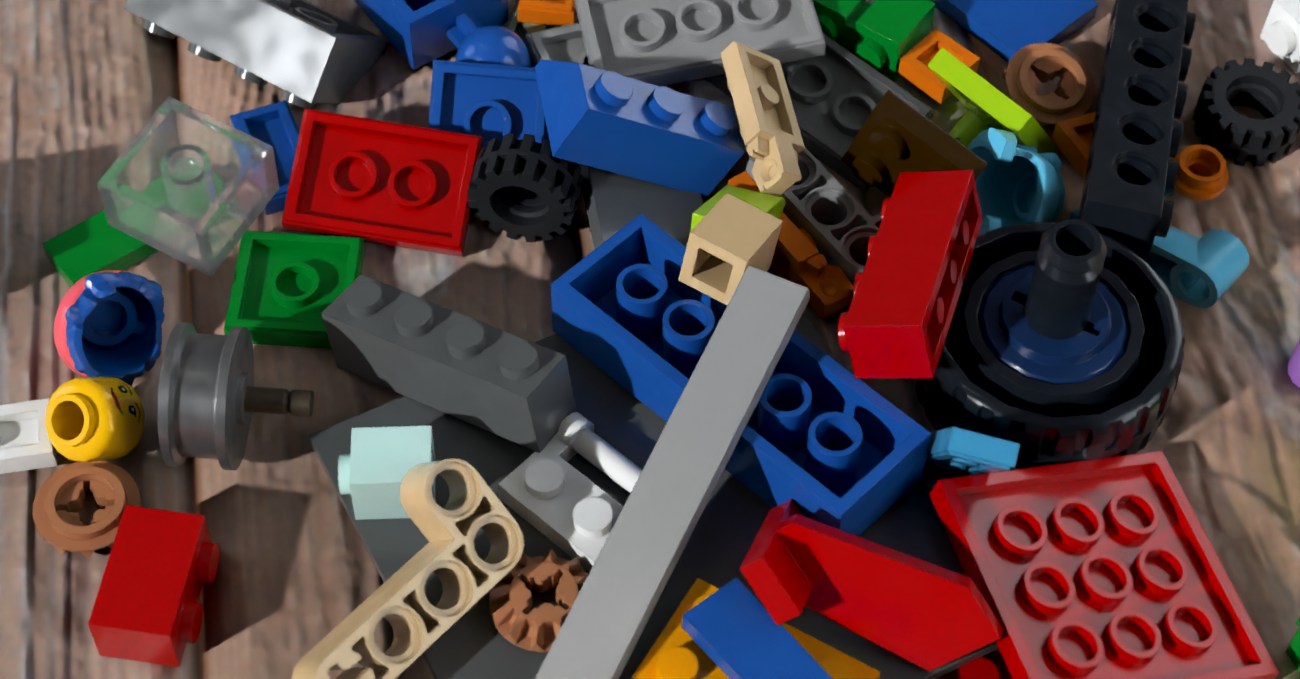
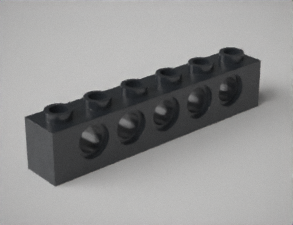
M1115 0L1109 21L1078 220L1088 222L1099 233L1125 245L1145 260L1148 259L1155 236L1166 238L1174 209V202L1164 200V196H1171L1179 167V162L1169 160V156L1175 157L1180 145L1183 122L1174 121V118L1180 119L1188 91V85L1178 83V81H1185L1192 56V48H1188L1194 31L1196 13L1187 11L1188 0Z

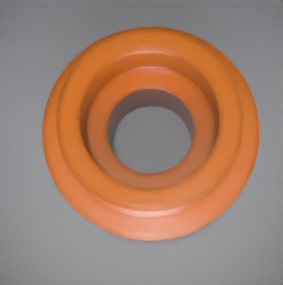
M1202 144L1191 145L1172 159L1179 162L1174 189L1181 195L1189 199L1205 201L1218 197L1225 190L1229 173L1225 158L1215 148Z

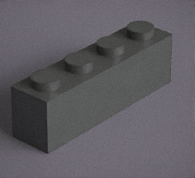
M362 274L321 313L338 368L538 453L557 434L562 421L568 415L577 411L566 355Z

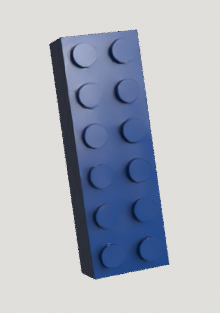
M639 214L551 283L552 326L556 334L667 422L727 305L678 280L686 247L643 214ZM794 330L725 470L772 508L792 498L804 517L859 537L923 478L931 433L862 380L855 379L854 374Z

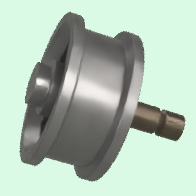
M178 322L172 329L166 345L157 393L158 436L163 461L168 466L179 467L184 464L187 457L218 459L223 470H237L244 457L252 413L285 415L289 412L290 415L311 417L314 408V391L293 389L289 392L288 389L255 387L253 343L247 327L234 326L228 335L200 334L196 332L193 324Z

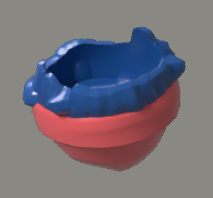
M122 270L99 271L78 280L63 297L54 322L55 345L59 356L66 366L81 377L119 378L131 386L136 377L142 376L145 371H150L154 367L156 359L161 355V325L165 317L161 285L155 281L148 280L144 276Z

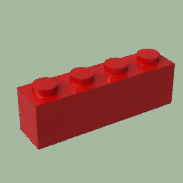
M973 170L900 172L891 197L884 199L881 212L882 222L878 233L872 234L869 238L866 265L863 272H858L855 275L853 300L848 312H843L840 315L838 323L839 345L843 352H849L855 379L934 377L971 261L975 241L983 223Z

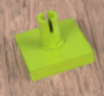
M943 47L927 65L967 109L965 114L948 133L968 148L972 140L981 131L991 127L1013 132L1018 145L1035 147L1038 150V154L1052 153L1056 149L1057 145L1030 113Z

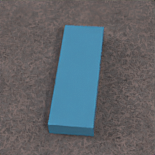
M957 427L930 432L931 437L925 463L927 465L965 475L1008 471L1010 468H1015L1020 448L1018 443Z

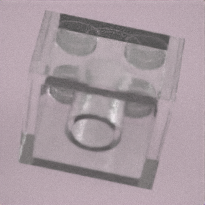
M170 96L167 97L97 183L109 226L211 277L279 190L273 146Z

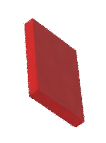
M304 108L281 223L284 229L331 236L364 237L365 242L463 257L472 209L467 202L469 197L467 191L475 164L483 148V137Z

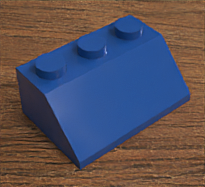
M540 60L535 66L552 157L681 191L700 193L701 196L708 197L745 153L733 107L581 63Z

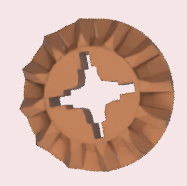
M1034 43L1023 47L1013 55L1002 76L1006 81L1005 95L1030 113L1041 127L1047 124L1056 125L1057 122L1083 116L1093 102L1095 86L1089 68L1078 55L1057 44ZM1057 76L1061 78L1057 83L1054 93L1050 92L1045 96L1036 94L1040 82L1044 84L1049 80L1053 81Z
M78 461L58 469L43 482L34 499L33 519L42 541H48L62 556L71 551L80 552L90 559L93 551L107 546L112 548L125 505L142 507L139 489L133 477L120 466L107 461ZM91 491L99 510L94 512L90 525L84 526L79 514L76 512L82 511L84 501H87V492Z
M552 549L545 556L531 558L523 552L521 559L515 567L493 589L489 590V606L492 621L496 629L506 640L525 650L549 652L588 576L582 569L578 558L571 561L559 558ZM558 584L556 588V603L558 605L553 606L545 602L538 609L533 608L531 610V590L534 589L537 592L544 593L550 587L554 588Z

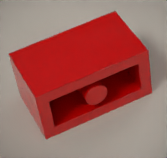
M125 505L88 622L100 656L180 667L186 644H194L200 634L203 606L199 602L203 584L213 583L219 565V544L212 543L205 516Z

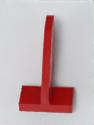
M792 498L769 510L739 568L777 626L801 615L805 606L927 671H932L1002 637L1003 627L970 577L804 517Z

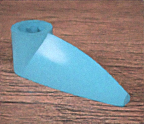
M1078 209L1071 212L1070 219H1078ZM1169 227L1166 238L1155 236L1148 259L1145 261L1159 274L1172 295L1192 306L1208 308L1213 306L1249 265V254L1240 239L1228 231L1211 229L1199 238L1182 230Z

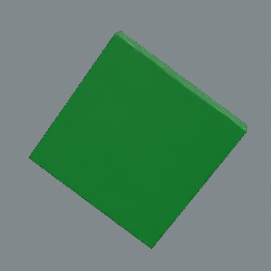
M243 230L224 334L228 335L234 326H241L249 329L253 344L332 349L321 313L362 274L366 252L364 237Z

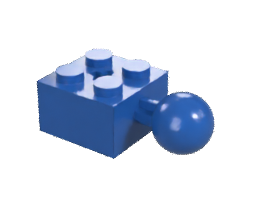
M354 0L413 70L458 48L456 62L530 68L529 52L523 40L512 30L501 26L507 23L509 19L508 0Z

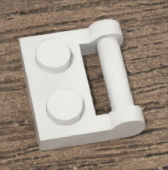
M573 412L561 422L557 434L540 453L535 451L498 484V494L501 501L573 559L578 558L580 564L590 572L624 506L570 465L568 461L579 453L629 493H631L642 469L594 433V424L579 412Z

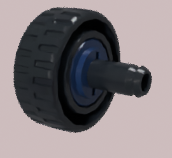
M1066 219L1058 223L1028 222L1003 226L977 236L971 261L934 377L915 378V390L919 402L925 409L927 418L936 430L957 427L1020 444L1015 468H1010V470L1136 454L1144 449L1154 437L1157 428L1164 419L1177 386L1184 358L1183 347L1185 343L1184 326L1180 320V310L1168 286L1145 260L1125 245L1099 233L1093 225L1086 221Z

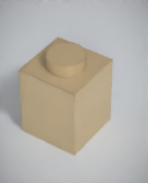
M726 193L690 232L678 280L728 305L748 265L765 272L769 270L783 221Z

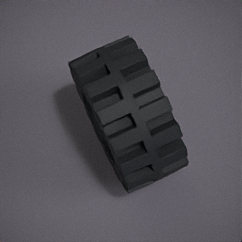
M1247 58L1244 59L1242 65H1239L1236 60L1227 61L1224 69L1218 65L1212 70L1210 77L1206 78L1193 115V121H1196L1194 125L1196 136L1204 135L1201 144L1215 147L1225 159L1228 156L1235 158L1234 165L1244 167L1246 160H1250L1254 167L1264 166L1267 158L1272 164L1279 161L1283 153L1287 155L1300 130L1299 82L1290 83V73L1284 69L1277 73L1273 71L1274 64L1266 61L1263 66H1257L1255 59ZM1232 106H1247L1256 109L1265 115L1267 119H1251L1242 116L1232 109Z
M505 134L503 141L496 137L489 141L487 147L484 146L482 148L468 187L467 194L469 197L467 202L470 208H476L474 216L480 222L488 220V228L496 233L502 229L507 231L506 237L516 240L517 235L525 237L526 242H536L538 236H541L545 241L552 240L556 233L559 235L564 234L568 226L571 225L583 185V176L579 175L581 168L578 163L552 157L550 141L547 139L543 143L535 142V135L524 134L523 139L518 140L515 134Z

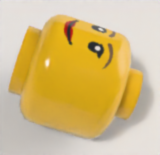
M77 377L62 383L51 395L46 407L45 426L52 445L58 453L69 460L79 462L112 461L126 456L139 443L144 431L145 412L141 398L134 388L121 379L112 377Z

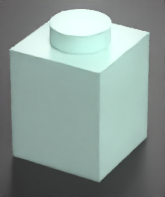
M432 425L351 428L350 454L339 455L338 484L340 495L351 494L355 520L410 518L401 504L400 487L402 479L410 469L422 463L436 461ZM436 478L434 479L433 485H432V495H433V498H434L435 502H436Z

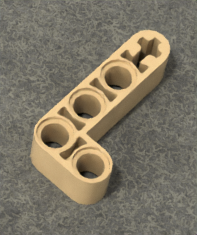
M453 458L422 463L407 472L402 479L400 487L401 504L429 542L304 655L295 666L291 679H331L327 674L329 670H344L335 679H396L515 567L521 559L524 549L523 532L517 521L474 467L466 461ZM437 475L444 478L449 486L450 496L444 508H441L435 502L432 495V485ZM480 527L486 531L490 538L491 546L489 555L484 561L478 557L474 546L475 535ZM431 572H434L439 577L443 588L441 599L436 606L430 604L425 596V583ZM383 617L390 622L394 634L392 645L385 653L378 650L374 641L375 627ZM356 663H358V664L364 666L365 668L352 667V666L355 665Z

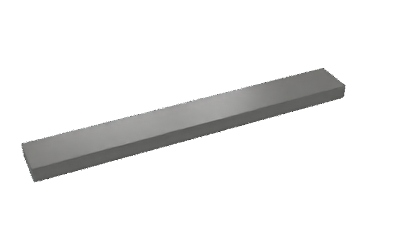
M748 265L535 679H619L810 300L809 288Z

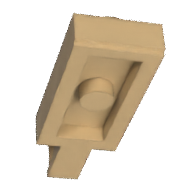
M733 41L720 55L727 77V87L732 95L738 117L741 137L745 145H747V153L751 157L756 158L751 173L761 193L782 197V193L796 181L799 182L802 179L798 165V154L805 149L780 60Z

